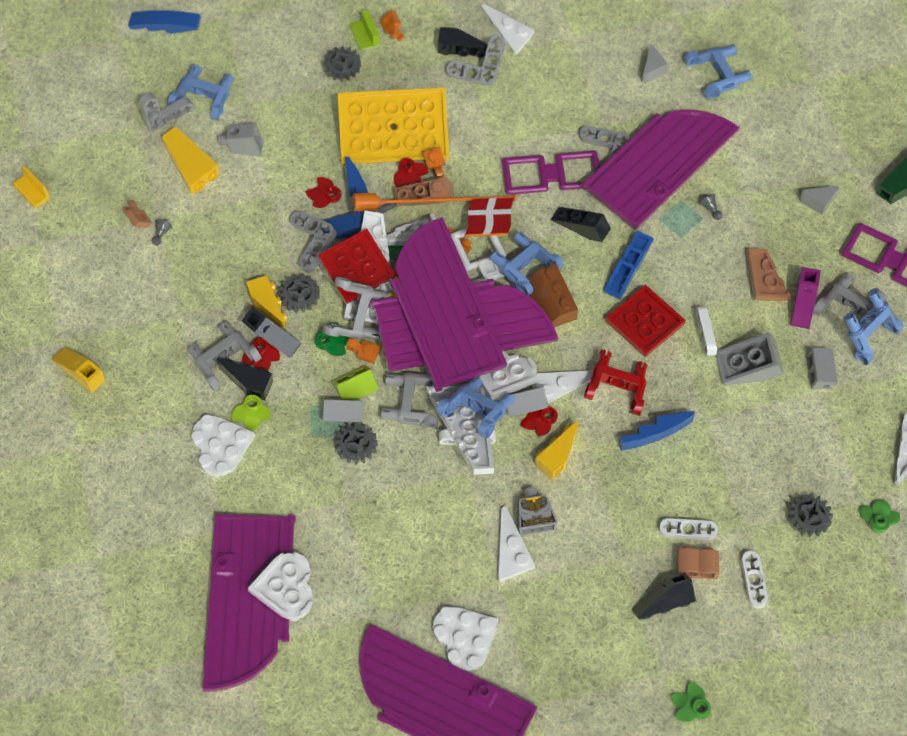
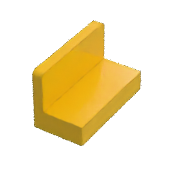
M23 166L22 171L24 175L12 184L36 209L50 198L46 187L26 166Z

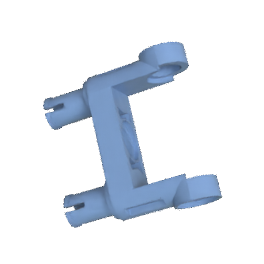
M734 44L723 48L715 47L700 53L694 50L687 53L684 57L688 66L710 61L714 69L719 72L721 81L712 83L711 86L704 90L707 100L713 97L717 98L721 93L737 88L739 84L752 81L750 70L735 75L725 60L726 57L737 54Z
M192 64L188 74L182 78L177 90L171 92L168 106L184 98L187 92L200 96L202 94L207 96V98L214 99L211 106L213 107L211 119L219 121L220 115L223 114V106L230 94L229 88L234 81V77L230 74L228 76L227 73L224 74L219 85L199 80L197 78L202 69L198 65L194 69L195 64Z
M520 231L513 240L525 249L512 261H508L497 250L491 255L490 260L501 268L502 274L515 285L516 289L529 296L533 292V287L529 283L530 281L519 271L535 258L545 267L554 265L553 262H555L559 270L563 267L564 263L560 256L557 254L551 255L537 241H531Z
M878 288L871 289L867 293L873 307L859 322L854 312H849L843 317L849 328L848 334L857 350L855 358L864 362V365H868L873 360L874 354L867 338L882 323L885 328L887 327L894 334H898L904 328L903 323L894 316L888 302L883 300Z
M475 377L466 385L460 386L448 399H441L437 405L436 412L444 417L450 416L460 405H463L485 416L482 419L483 422L479 427L478 434L488 438L492 434L495 424L506 414V409L514 403L515 398L512 394L509 395L508 392L499 401H494L482 395L477 390L483 385V382L479 377Z

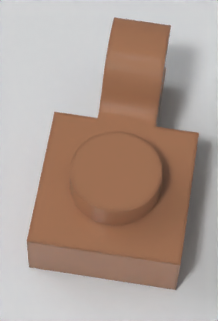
M128 200L129 207L122 208L133 226L147 228L152 224L145 211L139 210L134 200Z

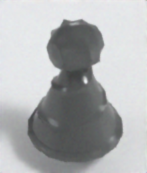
M715 194L703 195L704 199L701 200L700 205L710 210L715 220H720L723 214L717 210Z
M167 219L155 220L156 236L151 240L155 246L160 245L162 242L161 237L172 229V225L167 222Z

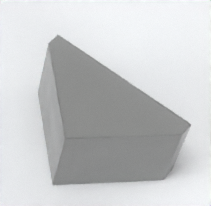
M650 46L642 83L666 74L668 63L654 46Z
M838 186L802 190L800 202L823 215L836 198L839 188Z

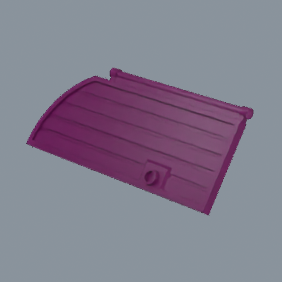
M675 110L670 111L663 119H661L660 114L656 113L648 123L586 181H583L580 187L583 190L587 189L590 194L633 229L637 230L739 131L740 127L719 115L706 111Z
M443 217L427 223L418 229L403 246L395 267L399 280L392 279L390 284L396 293L431 376L435 391L439 392L443 387L506 368L507 362Z
M493 278L472 283L501 351L558 341L556 330L550 318L540 305L528 295L508 285L493 287ZM397 296L371 300V306L375 310L388 371L393 372L425 366Z
M215 514L203 692L230 689L253 679L277 656L278 640H281V642L290 641V619L278 615L251 594L248 588L277 556L282 553L283 555L287 553L293 554L295 515L285 517Z
M370 624L365 633L360 652V672L369 701L373 706L384 711V713L379 715L378 721L386 723L410 736L525 735L538 710L537 706Z

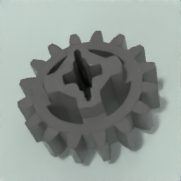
M344 46L339 50L335 47L334 52L329 50V55L324 56V72H328V77L333 76L334 80L340 78V81L343 82V79L346 78L349 81L350 76L355 78L356 73H360V55H357L356 50L351 52V47H348L347 50L344 49Z
M294 274L293 279L288 276V282L283 281L282 287H279V297L282 305L287 306L289 311L294 308L295 313L299 309L303 313L305 308L312 310V304L317 305V299H320V289L317 286V281H312L311 276L305 278L304 274L301 277Z
M358 422L355 423L354 427L348 424V429L342 427V434L337 433L338 440H335L337 454L341 453V459L347 458V463L354 460L355 465L358 464V460L365 463L366 457L372 459L371 453H376V447L378 446L376 433H372V428L366 429V424L359 427Z
M804 494L801 496V499L796 498L794 504H791V511L788 514V517L792 518L790 524H796L794 530L801 529V535L808 532L809 537H812L813 533L817 536H820L821 531L825 533L828 527H830L833 514L829 513L832 507L825 506L827 500L821 502L819 495L815 499L812 494L809 495V498H806ZM813 510V516L809 520V513Z

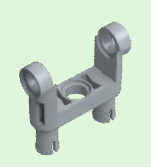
M845 272L839 282L832 285L824 298H820L813 312L820 316L824 309L827 310L832 301L835 300L846 307L853 308V311L864 316L873 307L871 301L869 302L847 289L854 281V276L850 274L847 279L849 273ZM885 293L882 294V298L884 301L887 299V295Z
M336 277L335 286L344 288L343 290L358 293L350 327L333 323L331 325L324 324L323 333L336 337L342 335L356 339L365 337L378 340L379 336L377 334L380 335L379 328L364 326L366 313L371 300L384 299V297L389 298V292L374 290L372 286L355 283L347 278Z
M228 321L224 322L226 328L223 324L219 327V330L226 338L205 353L198 343L192 344L195 350L191 345L188 347V352L194 357L196 366L205 376L213 391L221 387L214 372L211 370L218 365L217 358H229L242 349L251 361L253 360L256 363L262 359L257 349L250 345L240 332L235 331Z
M406 372L404 375L387 373L386 385L403 386L404 388L402 407L400 409L382 407L381 419L398 420L400 424L420 425L423 429H426V427L433 428V430L437 429L439 421L437 417L431 416L430 413L412 412L415 385H434L429 372L427 374Z

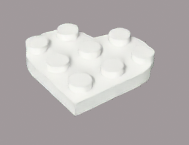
M503 351L507 367L478 377L482 380V387L488 397L494 400L502 397L506 392L510 394L534 384L537 376L535 362L529 357L526 359L519 358V355L509 356Z
M204 415L194 425L191 435L196 448L201 450L199 462L203 471L214 477L232 473L255 437V433L223 418Z
M297 552L284 555L282 553L266 567L249 586L248 591L278 615L291 621H297L308 614L313 606L312 590L307 584L311 575L309 562L303 555Z
M444 607L433 621V633L439 643L447 647L446 655L448 661L460 669L471 672L477 670L485 663L498 619L462 608Z

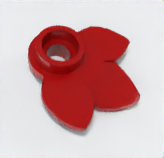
M404 158L400 161L399 170L394 175V183L397 188L405 184L422 182L421 176L428 174V169L423 163H415L410 158Z
M325 177L317 178L318 187L305 191L307 197L314 201L313 207L324 208L330 203H336L342 196L341 190L334 186L333 181Z
M258 338L254 340L252 345L257 349L262 359L255 363L244 353L242 363L254 365L259 370H269L271 361L276 362L280 360V353L277 348L270 346V343L266 340ZM264 346L263 349L258 350V347Z
M551 406L529 412V415L521 422V427L527 430H536L538 437L544 436L550 432L551 425L557 421L558 413ZM550 414L552 417L545 418V415Z

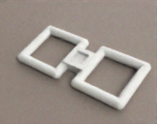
M467 228L451 233L453 242L466 270L472 271L478 268L482 276L473 280L472 283L492 278L495 281L505 277L501 269L490 260L491 256L472 263L469 262L459 238L464 237ZM489 236L495 250H498L499 253L506 257L498 237Z

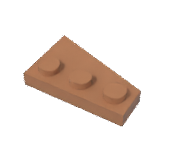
M749 248L747 258L754 300H791L792 296L790 292L786 291L783 279L778 276L775 270L776 266L767 249Z

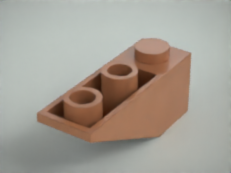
M447 177L394 188L395 199L454 198L453 183ZM446 202L396 203V206L430 205Z

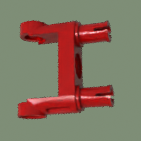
M600 350L598 362L593 366L591 379L586 387L584 398L592 400L596 389L599 388L600 382L634 392L630 407L632 409L631 413L640 416L645 402L643 396L646 387L645 374L648 365L644 362L643 367H641L642 362H637L634 374L608 366L612 353L608 351L607 355H605L606 350Z

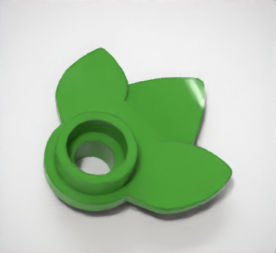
M883 499L876 500L873 506H860L862 518L869 522L872 531L876 533H884L889 529V526L896 525L899 522L900 513L891 511L889 503Z
M689 682L687 693H674L671 695L674 706L679 709L675 715V718L678 720L691 722L695 718L702 720L710 715L711 706L705 700V692L696 683ZM702 706L704 711L698 712L696 708Z

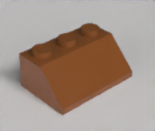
M557 264L539 269L528 278L529 283L533 287V292L529 297L546 312L554 327L577 320L578 308Z

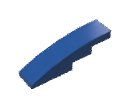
M169 10L132 12L128 26L134 30L147 28L148 31L152 32L165 30L170 34L198 30L201 15Z
M345 157L349 196H353V193H368L366 184L358 169L349 157Z
M636 231L630 245H628L622 258L617 263L603 291L604 293L621 300L654 241L653 237Z
M694 411L656 416L654 424L638 426L637 434L621 436L620 449L621 451L633 449L664 439L692 423L695 413Z

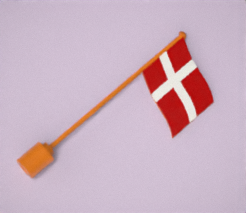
M353 193L354 212H365V210L377 211V207L384 203L471 201L468 209V227L464 237L508 235L510 231L511 208L513 201L517 200V195L380 200V196H377L376 193Z

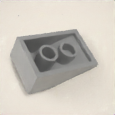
M769 332L717 350L716 356L724 385L766 381L784 375L777 343Z

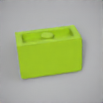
M362 10V20L349 24L360 50L380 45V35L369 10Z
M366 365L331 381L334 389L339 392L341 400L356 401L378 390L373 373Z

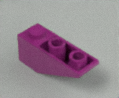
M802 267L798 279L791 326L810 329L821 270Z

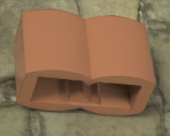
M691 546L679 548L677 552V574L685 572L690 578L717 579L719 576V551L710 547L702 548V550L694 549Z

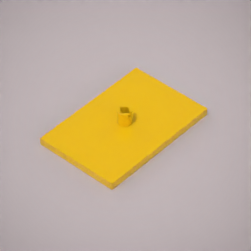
M445 88L338 93L342 165H346L345 157H349L354 164L400 162L404 158L424 161L423 152L437 147L441 148L444 159H449ZM393 125L396 127L395 130L391 129Z

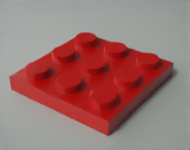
M367 228L318 255L333 283H335L336 277H343L352 280V282L369 285L376 289L396 277ZM336 286L346 305L357 299L358 293L343 290L344 288Z
M646 284L605 319L615 331L645 358L686 323V320Z

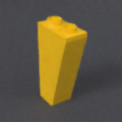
M176 126L162 136L164 147L191 194H194L196 191L200 192L209 181L217 179L220 174L218 164Z

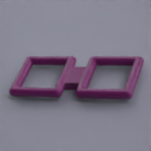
M595 150L557 153L555 155L556 164H545L543 155L503 158L501 163L505 192L507 195L547 192L549 190L548 182H559L561 190L582 189L580 187L582 182L566 183L563 160L591 158L593 172H595L600 167L598 153ZM538 162L541 185L512 187L509 165Z
M858 223L843 248L841 255L876 273H881L886 266L895 271L892 276L893 281L907 287V278L901 276L907 266V251L905 254L894 250L898 244L897 239L863 223ZM861 232L888 243L878 264L850 252Z

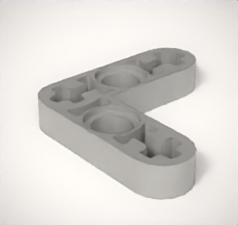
M493 35L490 38L482 67L451 61L446 67L447 73L453 78L488 86L493 85L497 80L505 48L504 38L500 35ZM497 39H499L500 43H502L501 45L497 46V52H500V54L496 52H490V50L494 51L495 45L493 44V41L496 42ZM490 56H496L498 58V61L495 65H490L488 63V58ZM457 65L458 69L463 70L464 66L465 68L463 71V76H461L462 73L459 71H456L455 74H453L450 68H454V66ZM486 66L495 69V71L491 70L493 79H489L488 82L484 78L489 73V69H486ZM469 69L476 70L474 78L467 77Z
M151 92L144 94L139 101L144 123L151 132L167 125L169 121L176 120L191 112L194 108V105L188 98H182L160 110L159 102Z
M584 126L580 130V140L582 142L611 148L610 157L630 139V136L625 133L592 126ZM587 132L590 133L589 137L585 136ZM602 136H607L610 138V140L605 142L602 141L600 138Z
M296 211L291 215L290 223L296 229L313 236L299 260V266L302 270L311 273L315 271L321 262L318 255L329 249L337 235V231L330 223L302 211ZM297 219H299V220L302 219L305 223L303 224V223L300 222V221H297V222H296V220H297ZM312 223H317L315 229L309 230ZM322 229H323L324 231L329 232V234H328V233L324 234V233L322 232ZM318 244H322L321 249L317 252H314L315 246Z

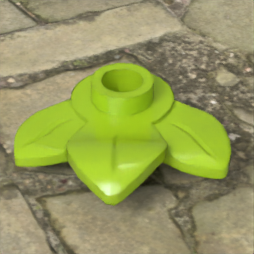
M256 395L247 396L243 404L236 406L232 413V421H243L245 427L250 431L256 430L261 420L268 421L271 418L270 409L263 405L262 400ZM250 403H256V406L250 407L249 405Z

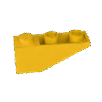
M268 275L247 281V291L253 306L265 311L286 329L287 316L285 311L281 312L280 310L282 304L279 296L275 297L274 292H276L274 282L269 281Z
M66 347L51 359L52 362L91 394L105 382L103 372L98 366Z
M578 421L572 425H567L559 437H554L550 441L549 446L545 450L541 449L535 456V466L550 480H553L566 468L578 431Z

